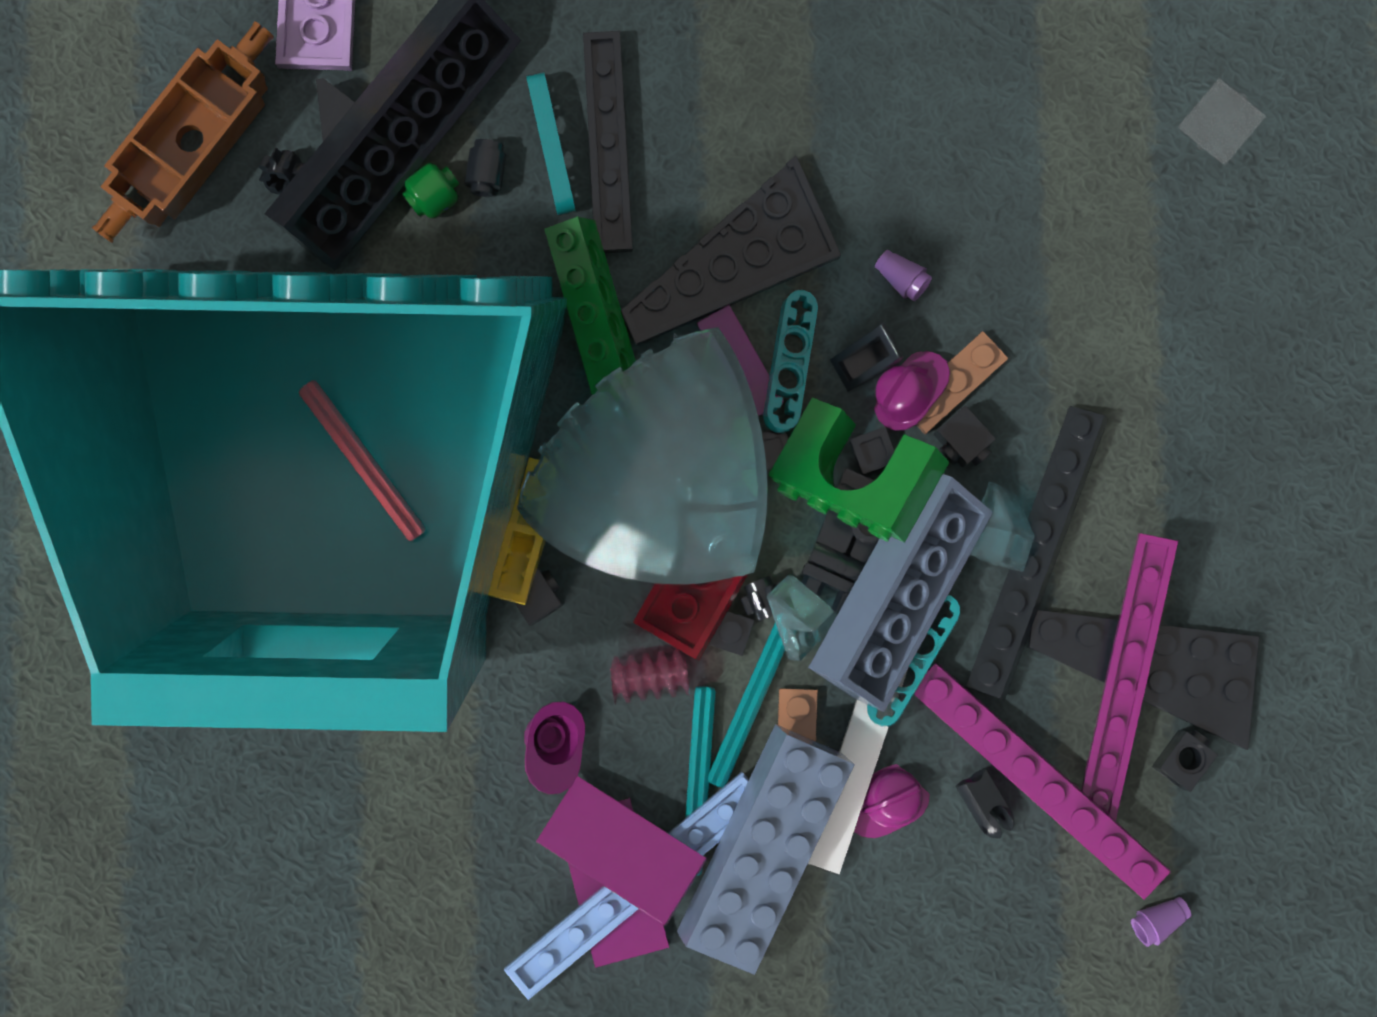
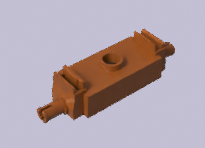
M254 21L251 28L236 47L231 46L229 48L217 39L206 54L199 48L193 52L104 165L112 173L101 185V188L112 196L110 200L113 203L98 222L92 226L93 230L113 243L115 237L132 216L134 218L139 216L148 224L156 225L159 228L168 215L173 219L178 217L265 106L261 97L268 90V87L266 86L265 77L255 67L254 61L274 38L266 28H261L262 26ZM226 65L246 79L242 87L222 73ZM191 130L201 131L203 134L201 147L193 152L183 151L181 148L183 135ZM131 186L137 190L139 195L150 202L145 209L125 195Z

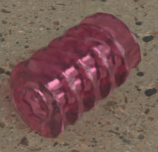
M679 649L673 650L671 660L667 659L663 650L659 651L656 662L652 661L648 652H644L641 664L637 663L633 654H629L626 666L622 665L618 656L613 657L610 672L615 705L619 693L622 694L626 703H631L635 691L642 702L646 701L649 690L653 691L657 700L661 699L664 688H667L671 697L675 698L679 686H682L686 695L690 696L686 658L683 659Z

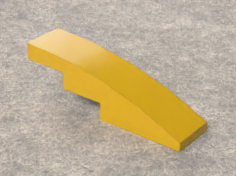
M529 458L521 489H518L511 518L507 524L488 596L526 605L566 471L565 466Z

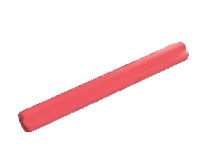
M313 380L305 384L299 390V395L407 540L412 541L423 534L425 527L317 381Z

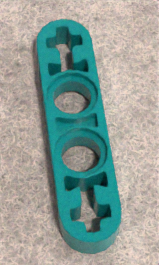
M545 72L526 76L557 215L576 211Z
M805 290L792 292L784 300L780 311L763 412L765 425L775 433H785L791 430L798 423L801 415L818 312L816 298ZM800 300L803 302L802 307L808 309V311L800 317L799 325H792L796 321L797 309L791 306H794ZM787 335H796L801 339L803 343L801 352L792 353L786 349L784 339ZM789 370L795 374L797 378L795 388L787 389L780 384L778 380L780 371ZM783 397L790 398L785 403L784 413L789 415L790 418L781 424L779 423V416L774 415L773 412H776L781 407Z
M948 595L944 602L950 604L949 612L953 614V617L951 619L944 617L938 625V629L945 630L942 636H939L935 630L929 628L927 634L935 642L934 649L926 655L916 652L909 665L915 673V680L911 686L897 687L895 692L906 695L903 702L895 697L891 704V709L895 714L892 717L886 715L881 720L876 717L878 710L867 705V713L874 724L881 727L894 725L908 706L958 622L960 606L951 595Z

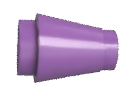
M886 250L875 264V268L880 271L904 299L909 297L911 300L916 301L924 293L932 280V277L926 273L927 268L892 253L890 250Z
M1177 897L1174 900L1137 911V916L1131 919V925L1136 936L1145 946L1149 947L1152 944L1158 946L1192 915L1186 902L1181 897Z

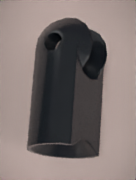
M986 768L975 772L970 778L960 781L955 786L985 835L996 839L1002 837L1001 828L996 819L990 814L991 810L1004 829L1009 831L1013 829L1015 823L1013 812Z

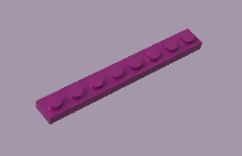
M1139 532L1081 791L1115 821L1178 545L1176 540Z
M936 662L930 668L914 695L1145 900L1170 873V869L941 665Z

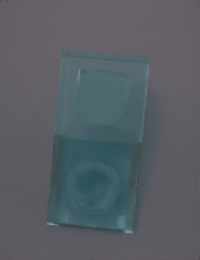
M989 482L982 503L993 513L970 556L988 564L1023 572L1035 537L1017 495L996 483Z

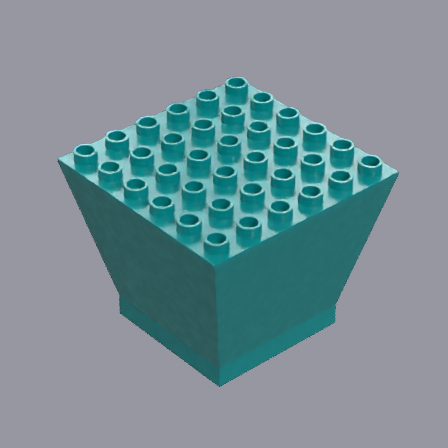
M167 269L0 270V427L91 673L92 725L447 732L486 661V615L491 600L488 592L518 489L521 488L568 313L566 306L567 298L552 297L553 277L499 276L477 278V275L433 274L402 276V274L385 273L327 274L326 272L176 271ZM313 380L317 381L425 527L423 534L412 541L407 540L299 395V390L305 384Z

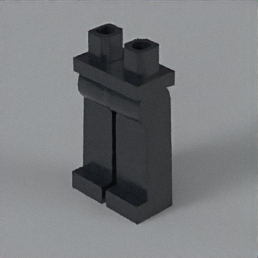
M846 468L842 473L837 489L856 490L869 485L874 480ZM829 510L809 559L800 573L803 579L800 584L798 597L817 604L825 586L838 592L830 609L833 613L838 614L877 543L867 544L856 538L850 552H846L854 535L851 526L837 518L838 513Z

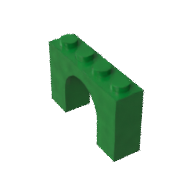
M812 397L768 474L779 485L777 491L794 501L802 497L808 500L807 504L823 514H827L829 510L838 513L837 518L852 527L857 528L859 523L868 526V531L884 541L888 542L893 537L905 543L949 461L937 447L904 434L884 471L876 480L856 490L837 489L833 480L834 466L856 424L842 409Z

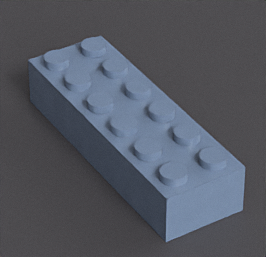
M943 474L905 543L893 537L888 542L879 539L808 668L852 698L884 712L993 512L953 477Z
M775 724L677 930L687 948L755 975L855 766L844 754Z

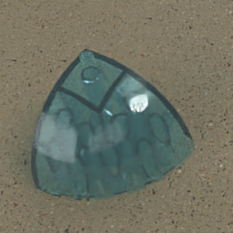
M719 327L675 338L673 346L655 354L651 349L640 354L641 358L624 372L619 367L595 385L598 391L583 405L576 402L557 423L560 430L548 443L544 442L538 450L541 458L535 470L527 472L517 510L525 521L548 543L585 565L619 577L642 582L696 584L754 573L763 540L767 514L768 490L765 449L756 406L744 371L728 340Z

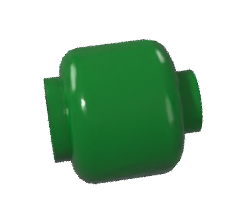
M428 163L407 178L405 181L406 191L402 194L420 218L425 215L430 219H435L458 202V194L454 188L460 184L447 166L440 170L437 165Z

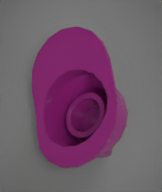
M930 351L916 352L901 366L885 371L876 385L877 402L874 410L878 420L885 427L895 431L907 430L917 425L942 395L949 383L950 370L947 361L939 354Z
M551 702L543 706L526 727L524 734L526 745L525 772L530 783L538 791L546 794H560L569 789L578 776L585 737V723L582 714L575 706L566 702Z
M897 764L878 770L872 775L854 832L868 838L888 835L922 816L929 804L930 794L912 774Z

